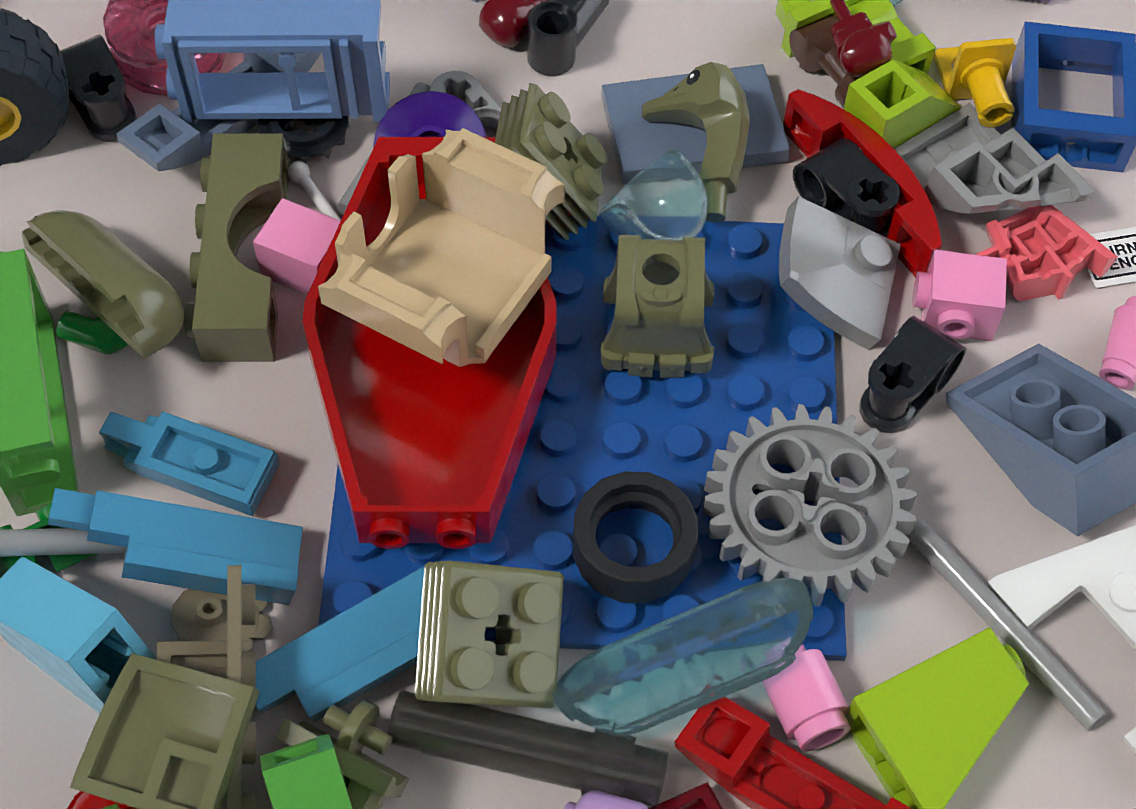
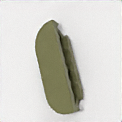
M67 210L45 212L27 221L30 227L22 231L25 249L142 358L145 359L161 350L177 336L185 319L184 307L177 292L163 276L104 225L88 215Z

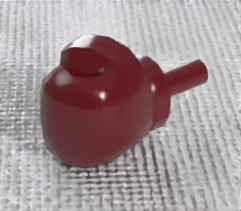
M488 0L480 11L479 27L493 42L502 46L516 48L521 42L523 35L528 34V15L531 9L537 4L549 0Z
M830 0V5L839 22L831 27V35L843 71L851 77H863L891 61L892 49L890 44L897 38L891 22L884 21L872 24L865 12L852 15L844 0Z

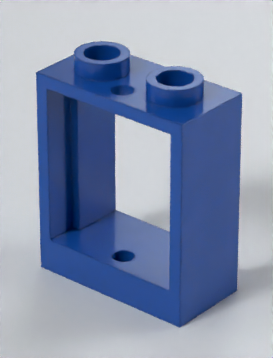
M1025 21L1012 60V104L1015 112H1012L1011 128H1014L1046 161L1059 153L1072 167L1123 173L1136 146V34ZM1039 68L1112 76L1113 116L1039 108Z

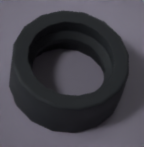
M624 471L601 479L584 493L574 513L573 558L581 577L599 594L623 603H647L669 595L685 581L695 558L698 541V517L688 496L674 483L650 472ZM625 508L647 510L659 515L670 525L673 531V546L668 556L661 562L646 567L624 566L609 560L600 551L596 542V529L600 521L608 514Z

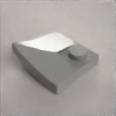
M798 196L788 207L784 221L779 253L780 286L799 306L819 322L848 340L869 350L882 337L901 244Z

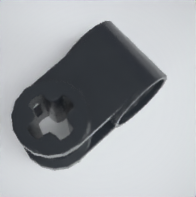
M98 34L60 51L67 74L69 102L73 103L89 133L94 138L101 141L118 140L117 133L137 120V116L132 103L125 94L126 83L123 74L119 70L104 38Z
M841 138L795 165L793 181L801 198L887 238L892 223L889 213L897 206L900 196L899 186L893 178L885 174L867 158L856 143L850 139Z
M911 316L869 368V387L864 391L859 403V412L863 421L871 428H876L878 431L885 433H894L905 429L934 394L939 393L951 380L966 354V347L916 316Z

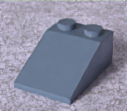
M1039 343L946 393V403L1030 504L1076 536H1080L1136 503V398Z

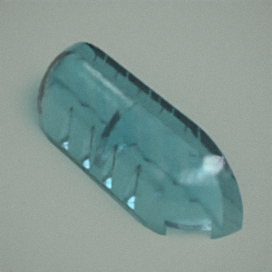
M792 578L772 579L769 582L761 581L732 591L614 641L590 653L570 667L557 681L553 700L560 711L571 721L576 719L590 727L609 730L612 732V736H627L647 730L771 678L785 670L795 661V653L807 635L810 621L813 620V606L808 589L802 581Z

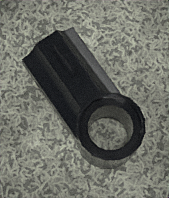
M549 0L533 7L528 15L527 60L531 68L540 74L548 76L560 75L569 71L575 62L577 46L604 11L610 0Z

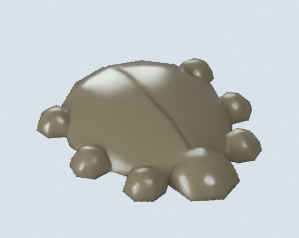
M194 589L183 591L173 604L171 612V625L178 636V641L227 640V595ZM255 600V625H241L242 652H250L253 649V641L251 639L263 640L273 630L271 618L260 614L267 606L266 601Z

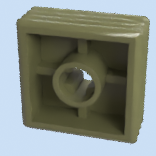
M529 83L528 91L520 89L519 97L512 95L510 103L502 102L495 143L546 166L547 170L556 179L565 184V202L556 205L550 210L545 222L560 238L568 240L569 232L578 234L579 226L587 228L588 220L596 222L599 196L604 193L601 171L602 165L607 162V155L602 144L591 133L582 135L570 122V112L564 101L556 93L549 92L545 94L538 85Z
M449 560L426 563L423 577L415 697L423 701L553 708L556 704L563 574L557 571ZM486 627L495 628V643L485 641L484 633Z

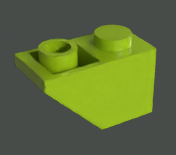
M894 59L850 83L844 105V110L867 124L893 148L898 147L962 108L926 72Z

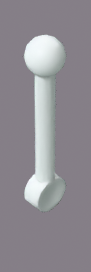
M301 161L293 162L287 171L289 179L294 183L301 184L322 214L341 221V218L310 179L308 165Z

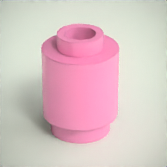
M796 644L776 652L768 659L769 668L761 675L760 680L787 738L796 740L801 751L808 752L828 746L841 739L850 731L851 726L846 718L850 709L821 650H806L804 645Z

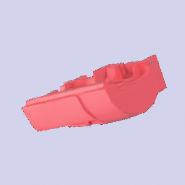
M1053 205L1029 207L1001 221L995 219L986 223V233L992 247L976 254L1007 259L1006 280L1012 295L1018 302L1049 295H1055L1059 300L1064 297L1070 282L1085 267L1100 278L1108 272L1118 257L1070 218L1064 216Z

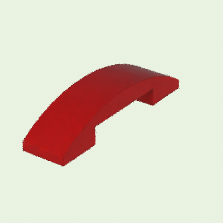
M799 89L789 93L783 128L785 134L807 158L835 141L847 138L856 143L864 155L879 169L894 179L899 186L900 196L896 208L889 213L892 223L887 238L901 244L898 259L915 278L917 272L927 273L934 250H941L942 247L940 229L930 200L908 164L878 133L848 111L821 97Z
M713 689L674 741L675 748L688 760L751 809H912L893 797L885 805L770 735V723Z

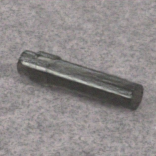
M401 690L397 696L388 729V734L393 737L391 745L421 751L422 754L579 790L581 791V797L591 790H598L658 807L669 759V751L638 745L637 737L600 728L590 732L467 703L418 700L415 697V693Z

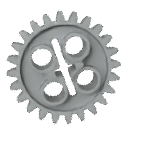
M798 404L794 420L787 421L784 414L776 407L772 408L768 427L752 416L748 419L746 436L733 430L729 433L726 446L727 451L716 450L712 465L715 471L707 472L704 491L708 492L709 495H706L704 499L703 515L714 517L709 523L707 534L709 539H725L719 556L721 561H728L737 557L742 559L737 576L738 579L742 581L757 572L763 576L761 594L766 595L779 583L785 585L787 603L792 604L797 598L799 590L804 589L809 590L814 606H820L826 589L832 588L836 597L844 603L849 599L852 581L860 589L868 593L872 591L877 578L876 573L887 578L891 575L896 563L894 557L903 558L910 542L906 535H911L917 516L908 511L912 510L917 493L916 491L903 488L910 475L909 468H890L897 453V448L891 446L877 450L874 447L879 432L876 428L859 436L853 432L856 416L851 414L839 426L832 423L830 407L825 406L819 419L812 420L809 419L804 404ZM784 464L791 467L795 472L781 473L774 470L770 465ZM846 477L853 480L858 486L846 487L839 484L834 478ZM758 489L759 493L756 495L753 493V490ZM804 500L813 502L814 506L804 504ZM859 511L864 512L866 516L862 517ZM773 519L780 522L785 529L779 531L769 530L759 524L758 521ZM827 532L843 535L849 541V544H834L829 542L823 534Z

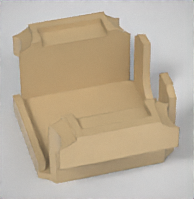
M464 128L461 131L446 129L443 141L431 151L422 153L426 199H419L416 157L409 154L399 156L388 169L391 209L383 230L374 242L366 246L362 215L353 211L341 226V231L335 241L338 261L337 271L326 283L319 285L318 289L321 303L441 364H443V359L462 367L468 364L486 362L551 273L552 257L545 254V220L550 210L556 205L565 202V184L556 179L547 170V167Z

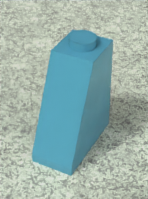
M22 556L0 578V635L10 646L99 714L131 654L157 660L156 656L116 608Z

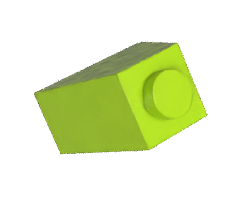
M991 627L853 697L849 706L850 710L846 716L851 726L849 733L889 797L897 799L912 809H945L1029 685L1025 678L1024 665L1016 651L1008 644H1002Z

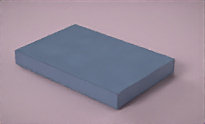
M764 64L730 68L746 94L750 123L742 168L788 162L790 148ZM688 74L602 85L601 98L623 184L700 173L707 147V134L704 129L673 122H649L641 117L642 105L645 102L663 96Z

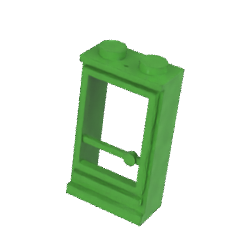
M25 249L9 252L0 251V487L16 516L35 513L52 503L55 488L79 492L54 319Z

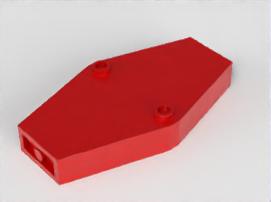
M378 137L304 301L303 327L309 356L359 543H372L377 547L385 549L401 548L408 543H438L443 547L451 549L467 548L475 543H491L556 359V299L548 277L486 362L468 364L462 367L443 359V364L321 303L318 286L326 283L336 273L338 268L335 241L341 231V226L354 211L362 215L366 246L375 241L383 230L391 209L388 169L399 156L409 154L416 157L419 199H426L422 153L434 149L443 141L444 137ZM483 137V138L488 139V140H490V141H492V142L495 143V138H496V137Z

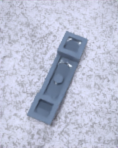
M322 52L295 53V72H308ZM243 53L244 61L228 73H282L285 70L278 64L279 53ZM159 103L119 131L117 139L119 143L159 172L183 167L201 160L202 157L211 155L213 134H245L258 123V119H197L193 117L192 123H187L182 119L179 107L171 112Z

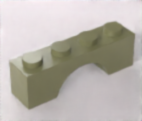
M213 134L211 156L202 157L201 187L202 191L207 193L206 203L197 204L195 210L196 235L198 239L202 240L200 252H192L190 256V281L192 288H196L195 302H186L184 329L187 338H195L202 362L275 361L278 307L271 277L247 268L236 256L246 237L256 228L266 223L282 198L287 200L289 183L287 171L289 164L283 134Z

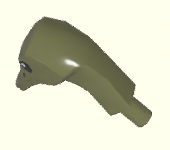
M709 62L696 67L663 96L645 102L642 105L641 117L649 122H673L693 125L705 130L707 134V147L698 177L699 187L704 192L702 218L708 222L718 223L726 219L727 194L737 191L746 154L750 120L746 94L734 73L727 65Z

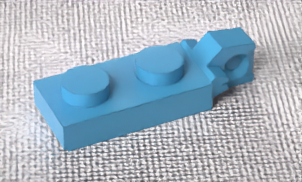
M111 411L99 431V435H102L105 443V450L124 457V467L136 472L137 475L252 517L280 465L278 454L275 451L163 411L159 417L149 415L145 423Z

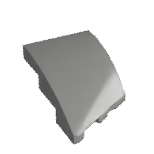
M970 103L894 148L921 183L930 203L952 212L973 214L1081 202L1091 199L1095 192V189L1059 153L1046 161L1014 128L1001 135L994 127L982 126L978 121L976 109Z

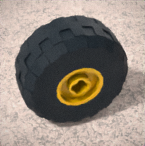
M3 8L0 9V166L1 164L17 163L27 159L30 154L37 150L41 151L56 136L61 126H64L68 117L69 104L67 74L62 53L57 43H54L48 36V33L37 24L35 25L30 20L23 19L15 12Z

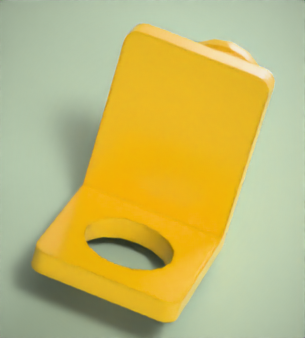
M1013 38L964 42L959 47L939 48L935 51L934 60L945 92L954 100L972 98L978 114V121L984 127L993 128L1007 123L1013 117L1012 112H1015L1005 88V82L1016 50V43Z

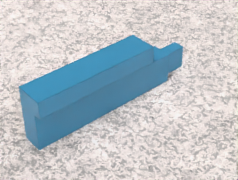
M55 488L48 525L88 531L86 541L127 547L122 578L227 595V565H241V584H255V600L289 605L296 592L299 571L297 569L303 531L301 526L98 490L96 495Z
M425 566L256 661V688L260 690L255 704L258 711L263 714L297 694L308 717L313 722H316L325 716L327 710L332 705L340 708L415 665L418 657Z

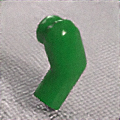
M66 310L57 323L56 334L59 338L102 354H113L128 346L99 317L94 319L72 310Z

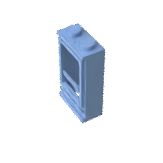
M168 0L165 24H157L156 54L159 60H166L168 65L166 73L168 97L170 100L178 101L182 119L187 123H192L193 117L197 119L342 118V116H350V118L373 116L374 122H380L389 110L390 72H385V41H379L381 0ZM322 52L325 72H295V53ZM194 53H279L278 64L284 68L285 72L199 73Z

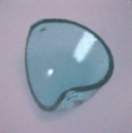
M669 150L644 168L611 197L600 209L599 215L616 235H641V239L682 240V237H695L704 226L707 217L708 200L703 182L693 165L679 151Z

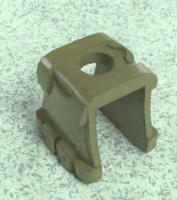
M618 235V248L614 269L611 275L604 281L603 302L615 304V314L611 329L604 342H601V364L605 369L620 371L628 369V376L652 377L653 371H660V378H684L685 371L707 373L711 370L714 346H711L705 330L704 307L713 306L714 285L706 273L705 238L682 237V240L641 239V235Z

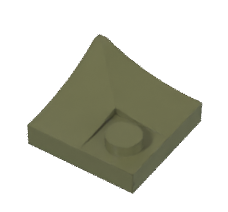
M131 654L99 714L75 771L70 788L137 809H220L260 690L197 670Z

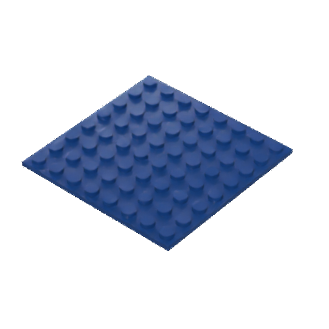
M597 215L596 222L588 220L587 228L579 226L578 234L569 232V239L565 240L560 238L545 222V254L552 257L551 273L548 276V280L556 299V359L491 543H475L470 547L462 549L446 548L438 543H408L396 549L380 548L372 543H359L338 465L318 626L422 568L426 563L449 560L561 572L564 581L559 648L770 658L773 654L786 647L802 644L806 650H821L825 660L845 661L847 656L845 603H842L836 597L832 588L825 590L820 606H814L809 590L804 589L799 590L797 598L792 604L787 603L785 585L779 583L766 595L761 594L762 575L756 572L741 581L737 576L742 559L737 557L732 560L721 561L719 556L725 539H709L707 535L709 523L714 517L703 515L704 499L706 495H709L708 492L704 491L707 472L715 471L712 468L714 454L717 449L727 451L728 436L732 430L746 436L748 419L750 417H755L768 427L772 408L777 407L784 414L787 421L794 420L798 404H804L809 419L812 420L819 419L825 406L830 407L832 423L838 425L834 331L806 312L780 286L779 253L784 223L740 221L712 223L694 219ZM618 235H641V239L682 240V237L705 238L706 273L714 285L713 306L704 307L705 330L711 346H714L712 367L707 373L685 371L684 378H660V371H653L652 377L628 376V369H622V371L608 370L602 366L601 342H604L611 329L615 314V304L603 302L604 281L611 275L614 269L618 248ZM784 464L770 465L774 470L781 473L795 472L791 467ZM624 471L650 472L670 480L688 496L698 517V541L695 558L685 581L669 595L647 603H623L599 594L581 577L573 558L574 513L584 493L601 479ZM840 477L834 478L840 484ZM758 489L753 490V493L757 495L759 493ZM804 500V504L814 506L813 502ZM625 508L608 514L600 521L596 529V542L600 551L609 560L624 566L646 567L661 562L668 556L673 546V531L670 525L657 514L644 509ZM773 519L758 521L759 524L769 530L779 531L785 529L780 522ZM832 532L823 534L829 542L842 545V535ZM486 627L484 633L485 641L495 643V628Z

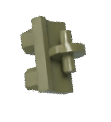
M367 699L362 700L351 714L332 705L327 710L323 719L324 724L340 732L338 739L331 735L330 738L341 773L345 776L344 783L352 809H381L387 797L401 796L410 779L360 752L366 746L384 755L393 739L391 735L375 727L380 708ZM285 718L275 738L286 743L284 747L286 748L327 733L305 721L297 724Z

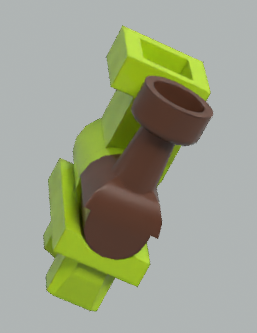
M778 0L775 14L785 29L781 45L782 49L790 58L794 56L800 64L799 67L806 72H816L824 69L838 84L835 89V98L844 109L849 84L861 77L848 76L841 67L831 35V27L839 22L830 5V0ZM844 0L852 15L865 12L872 24L890 21L897 35V38L890 44L892 49L891 60L894 59L928 74L936 46L924 33L914 36L898 18L895 8L889 0Z

